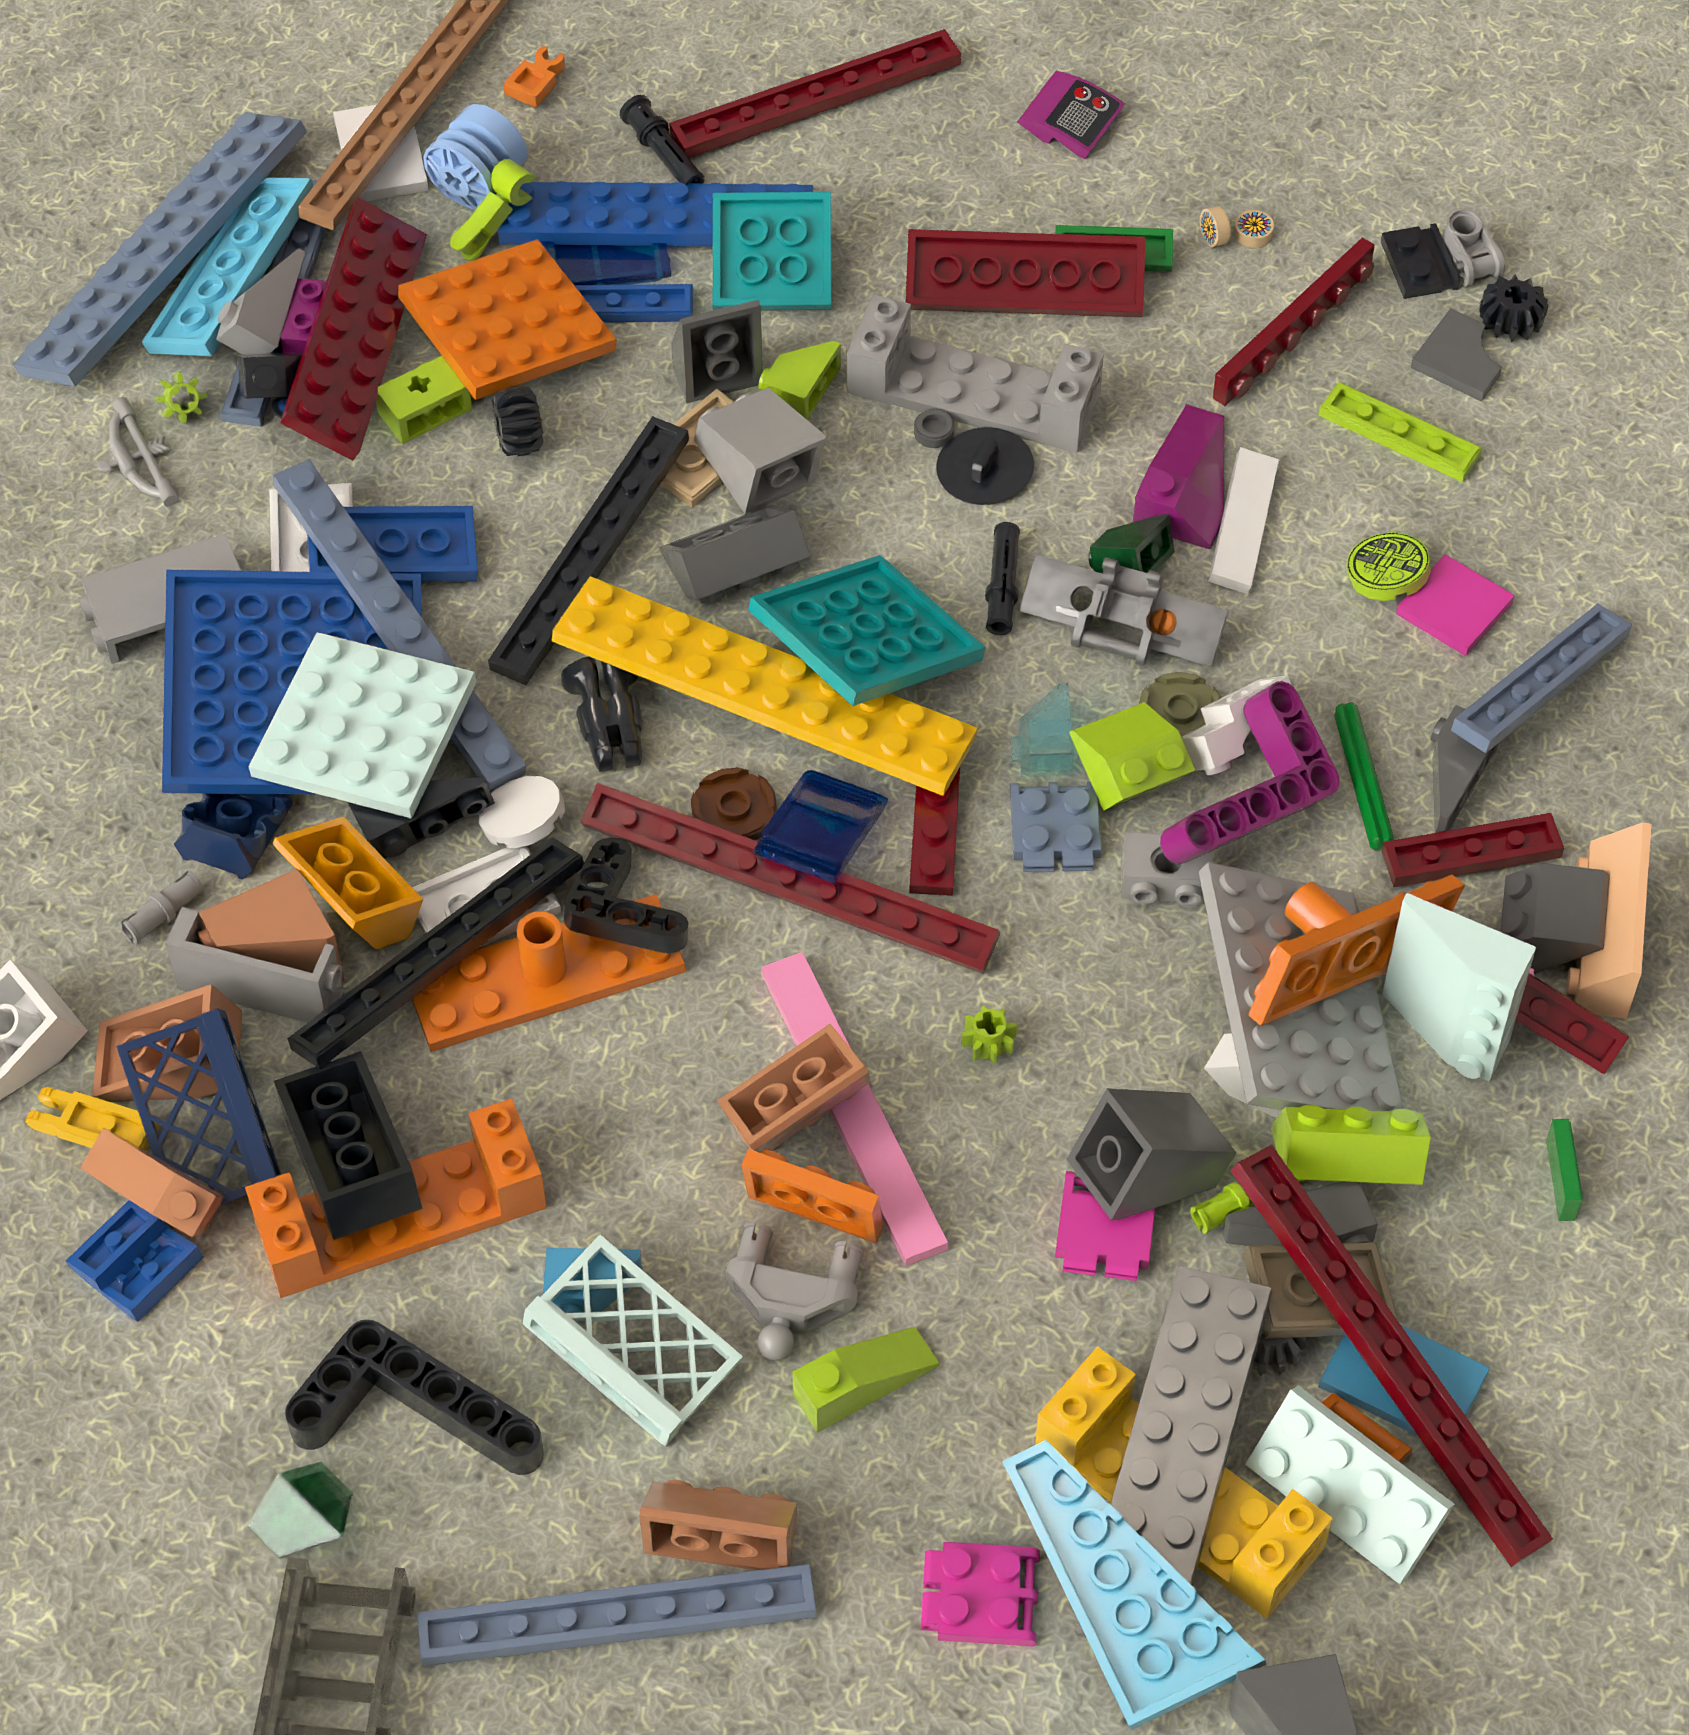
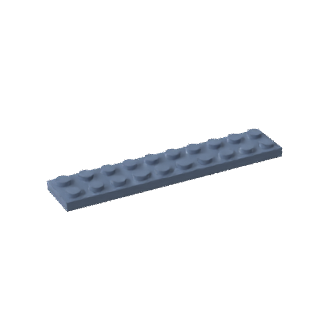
M248 112L238 117L233 127L213 144L208 154L190 169L189 174L183 181L167 194L166 199L153 213L144 219L143 224L133 235L122 242L120 249L107 263L98 268L95 276L83 289L77 291L70 303L50 320L45 330L25 347L24 352L13 363L17 372L24 377L76 387L307 133L302 121Z

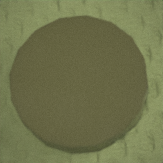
M1185 672L1163 674L1155 678V682L1149 685L1148 688L1146 686L1141 692L1139 704L1145 702L1174 726L1182 737L1206 725L1201 708L1221 699V696L1215 687L1212 689L1209 685L1205 684L1206 680L1200 676Z

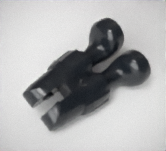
M584 657L569 664L561 673L562 687L570 694L582 696L583 702L577 708L576 715L581 729L580 732L589 744L598 771L614 770L612 747L616 746L620 748L626 768L640 766L642 762L640 732L643 720L637 697L628 693V686L635 683L639 676L601 661L604 680L608 685L610 699L606 701L602 699L600 693L596 660L592 657Z

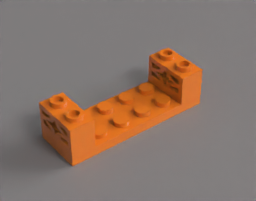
M511 1098L468 1113L473 1140L409 1161L423 1209L335 1240L331 1236L315 1193L299 1198L290 1172L246 1186L245 1190L280 1298L546 1209L542 1173L513 1099Z

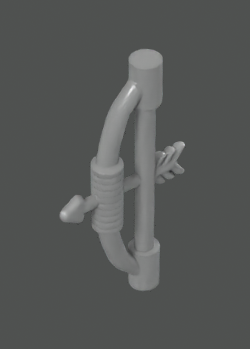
M119 397L113 402L115 413L109 424L110 451L114 456V460L108 461L104 459L99 464L98 470L100 472H112L113 467L119 466L124 478L129 479L143 493L161 498L166 507L178 503L179 497L170 480L164 477L154 456L171 451L170 447L163 445L165 436L160 437V439L156 438L154 441L151 440L147 444L135 421L136 415L127 398ZM120 423L126 424L139 449L138 451L133 453L128 451L120 437ZM144 458L156 482L155 487L151 486L138 474L139 470L134 459Z

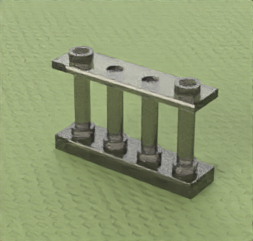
M288 1557L253 1735H391V1729L385 1728L403 1620L404 1616L412 1617L416 1600V1588L409 1586L405 1568L395 1567L391 1589L319 1583L318 1577H313L308 1559ZM317 1602L388 1609L383 1636L310 1629V1625L304 1623L307 1607H315ZM307 1649L379 1656L375 1683L301 1676V1672L295 1670L298 1653L306 1654ZM300 1696L371 1703L366 1731L292 1724V1719L286 1718L289 1701H297Z

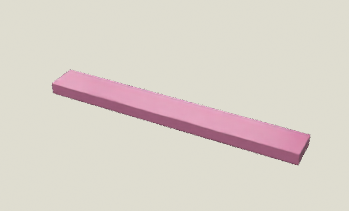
M803 952L761 967L762 976L797 1046L830 1023L849 1046ZM867 1084L852 1098L844 1100L829 1110L864 1184L871 1187L875 1194L879 1195L882 1220L904 1265L908 1266L947 1251L948 1241L869 1084Z

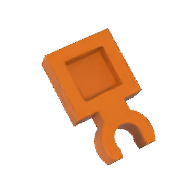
M542 46L537 50L534 63L523 60L503 83L505 95L535 108L547 97L557 85L556 75L562 73L565 69L564 54L560 53L554 60H548V47Z

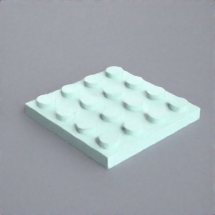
M317 632L249 765L251 777L412 818L476 685L475 672Z

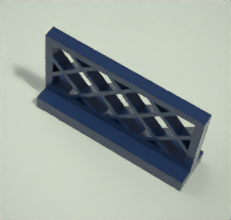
M217 1008L203 1013L197 1018L116 1046L152 1154L155 1157L208 1184V1187L212 1189L217 1188L225 1192L222 1194L225 1197L220 1205L247 1196L246 1186L233 1190L218 1183L219 1177L229 1158L245 1165L251 1182L249 1185L282 1175L226 1010ZM198 1028L204 1046L196 1062L174 1053L173 1050L181 1034ZM171 1038L167 1048H164L156 1044L157 1042ZM149 1046L164 1054L151 1078L136 1071L130 1052ZM206 1056H208L212 1070L202 1066ZM170 1057L193 1067L181 1092L159 1082ZM199 1071L214 1077L219 1089L211 1106L188 1096ZM139 1078L149 1083L145 1093ZM155 1087L178 1097L167 1121L152 1115L150 1112L148 1101ZM221 1099L227 1114L217 1109ZM185 1100L208 1111L196 1135L173 1125ZM214 1114L231 1123L234 1133L226 1149L202 1139ZM154 1122L164 1126L160 1136H158ZM170 1130L193 1140L182 1165L165 1156L162 1146ZM236 1143L242 1157L232 1153ZM199 1144L222 1154L211 1179L188 1168Z

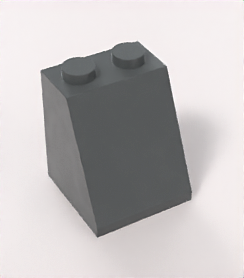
M1107 1088L1068 1155L1067 1161L1110 1220H1121L1216 1188L1237 1152L1191 1093Z
M1336 1654L1237 1672L1229 1709L1231 1717L1245 1735H1358Z

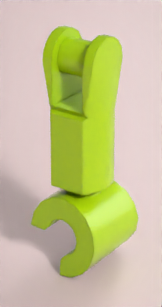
M511 159L500 161L494 167L490 179L491 187L497 194L489 192L469 219L452 235L450 240L451 247L455 251L461 252V256L465 260L473 261L479 258L490 238L513 210L508 204L512 203L516 206H521L532 199L520 187L525 183H531L537 176Z

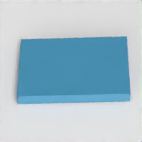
M1401 1325L1462 1412L1467 1416L1490 1368ZM1343 1336L1319 1381L1318 1387L1331 1394L1334 1392L1344 1400L1417 1435L1348 1336Z

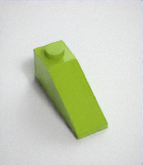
M911 1327L833 1349L792 1372L793 1396L818 1433L939 1367L940 1363L917 1328Z

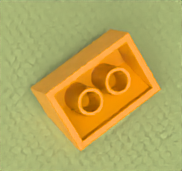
M344 816L275 837L273 845L299 870L300 874L347 924L374 949L377 950L410 938L424 899Z

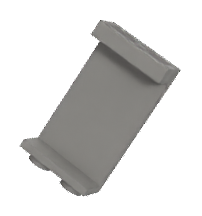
M226 533L81 579L85 596L78 599L86 622L94 620L97 627L90 630L98 653L106 651L111 664L117 663L119 658L115 646L116 643L165 628L166 569L241 571Z
M184 907L181 908L165 942L179 990L189 992L212 984L234 1004L307 1023L347 994V989L343 988L341 980L342 966L338 965L333 945L325 944L313 973L201 945L197 936V932L203 930L199 911Z

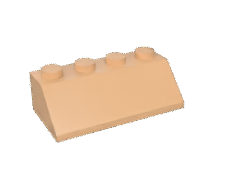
M1640 823L1592 840L1586 858L1578 857L1576 867L1604 870L1610 874L1604 949L1577 958L1576 968L1569 969L1566 984V994L1574 995L1575 1002L1596 1015L1627 1019L1642 974L1652 825L1649 823Z

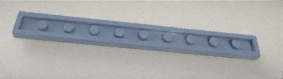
M310 459L274 474L273 486L388 650L456 667ZM472 691L450 738L477 777H483L489 790L492 791L511 780L525 775L526 764L478 696Z

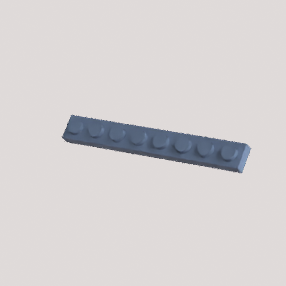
M810 1564L417 1612L420 1659L422 1666L816 1618Z

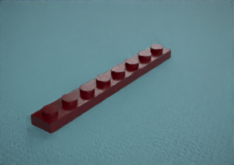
M943 29L669 123L670 135L680 148L683 149L688 158L958 66L961 64V52L947 31Z

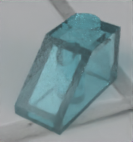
M1059 683L1019 719L1018 736H1011V762L1020 763V777L1072 776L1074 748L1069 734L1072 730L1068 683Z

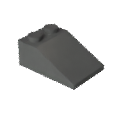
M759 300L679 320L671 343L672 363L686 403L703 400L715 389L726 394L758 386L763 372L761 305Z

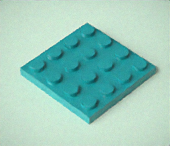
M881 555L751 596L748 611L852 706L983 660L986 649L981 642Z

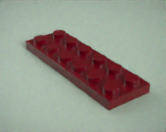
M908 229L905 303L911 304V310L1142 318L1144 306L1145 237Z

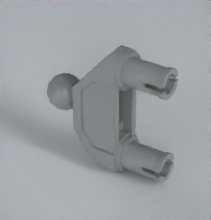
M748 1222L743 1228V1236L737 1257L731 1259L727 1264L725 1278L733 1293L758 1324L766 1326L760 1332L757 1340L760 1352L770 1360H782L788 1357L794 1348L795 1338L791 1331L806 1334L845 1316L855 1307L859 1292L854 1283L864 1250L859 1245L851 1242L848 1258L846 1259L847 1252H845L847 1241L836 1242L828 1276L824 1278L765 1266L763 1264L773 1231L770 1227L760 1223L757 1235L754 1232L756 1222Z

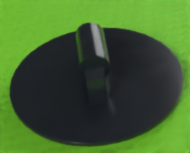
M982 427L967 430L949 440L939 453L936 469L941 485L953 497L970 504L991 505L1013 498L1028 485L1034 471V459L1028 445L1017 435L999 428Z

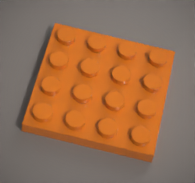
M538 239L398 285V298L475 400L616 351L617 339Z

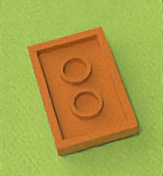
M748 1148L741 1164L748 1198L872 1243H877L883 1230L879 1195L875 1194L871 1187L857 1181H849L846 1184L832 1179L827 1171L816 1166L807 1165L804 1169L790 1164L783 1155L771 1150H763L760 1153Z

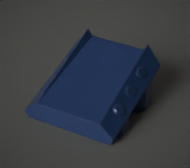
M202 794L200 802L187 804L182 810L181 833L174 846L183 860L192 859L236 874L239 879H243L255 868L292 807L293 802L289 797L280 794Z

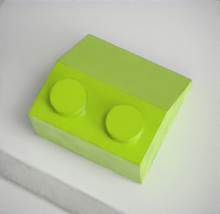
M1145 702L1069 732L1103 811L1175 783L1196 771L1179 731Z

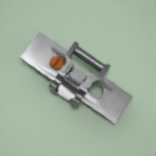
M1035 556L1019 611L1075 627L1071 646L1081 648L1082 645L1123 656L1136 660L1135 664L1142 667L1146 665L1151 649L1207 666H1213L1229 610L1162 591L1164 581L1162 573L1152 570L1144 573L1119 565V561L1110 558L1104 559L1102 574L1043 556ZM1088 587L1094 592L1092 603L1086 610L1080 611L1073 604V595L1077 589ZM1093 616L1142 629L1143 635L1140 644L1090 630Z

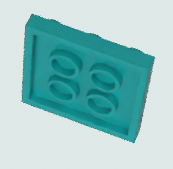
M831 192L713 193V311L754 300H759L761 311L831 310Z

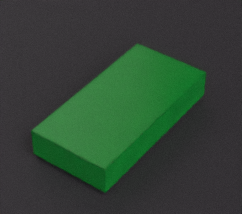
M1552 1119L1546 1144L1558 1221H1575L1583 1201L1572 1126L1569 1119Z

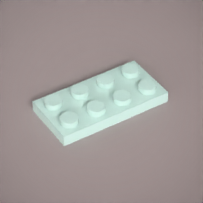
M1299 1385L1290 1390L1245 1464L1285 1496L1294 1489L1333 1518L1330 1531L1399 1584L1409 1577L1455 1505Z

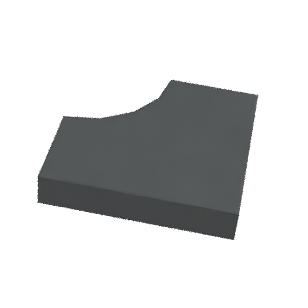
M1451 308L1412 358L1411 363L1412 369L1479 401L1483 400L1500 377L1502 366L1490 359L1482 347L1485 324Z

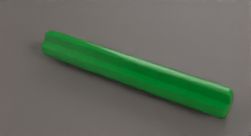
M1353 702L1341 703L1335 708V721L1369 845L1374 851L1382 850L1383 842L1394 840V835L1358 706Z

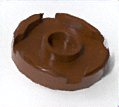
M738 767L720 769L707 775L699 783V788L695 791V794L693 792L691 798L692 818L752 840H757L774 823L777 814L775 791L767 779L759 774L758 777L749 774L747 769Z

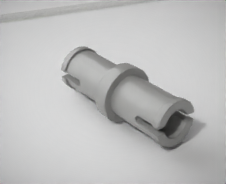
M184 871L180 877L160 892L153 891L146 897L147 902L125 919L119 921L120 931L128 941L135 945L138 944L142 938L163 922L165 924L172 922L176 918L177 911L204 892L203 885L192 872Z

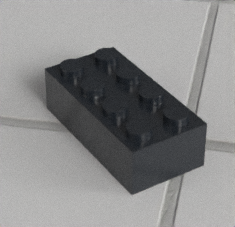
M361 1051L330 1061L321 1069L313 1067L274 1081L284 1119L333 1240L423 1209L413 1170Z

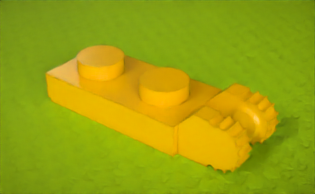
M48 1086L43 1087L38 1095V1099L47 1107L63 1111L61 1117L31 1110L25 1119L27 1125L34 1130L53 1136L57 1135L58 1138L92 1148L103 1128L110 1130L145 1151H148L150 1147L137 1110L76 1091L72 1094ZM154 1122L156 1130L158 1131L160 1124Z

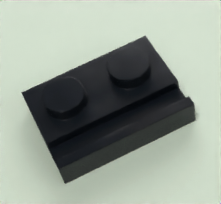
M1436 223L1430 224L1428 229L1421 230L1417 226L1382 233L1380 242L1404 299L1441 293L1445 289H1459V276Z

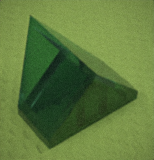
M322 1462L278 1473L250 1520L248 1528L281 1560L285 1555L342 1538L353 1492Z

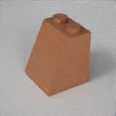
M298 869L199 912L203 930L197 932V936L201 945L313 973L325 944L334 946L338 965H341L335 935ZM343 971L341 976L342 982L345 981Z

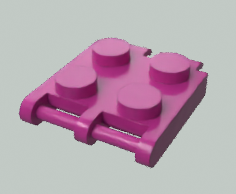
M1066 1171L1055 1258L1064 1259L1063 1272L1095 1276L1096 1264L1102 1263L1106 1264L1104 1277L1137 1281L1139 1268L1148 1269L1155 1208L1121 1220H1110L1090 1191L1073 1189V1186L1086 1187L1080 1177H1075V1172Z
M943 1542V1551H925L923 1588L940 1589V1592H923L921 1630L938 1631V1641L1036 1646L1037 1634L1032 1631L1033 1605L1038 1603L1039 1592L1034 1589L1035 1563L1040 1562V1550L1034 1547ZM1021 1562L1025 1563L1024 1588H1019ZM1019 1604H1023L1022 1630H1017Z

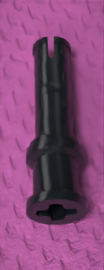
M636 95L627 100L620 109L619 116L625 124L631 125L636 131L639 143L643 146L651 147L678 182L685 185L689 183L703 184L705 176L696 168L683 149L680 148L668 133V122L662 116H657L652 110L649 98L645 95Z

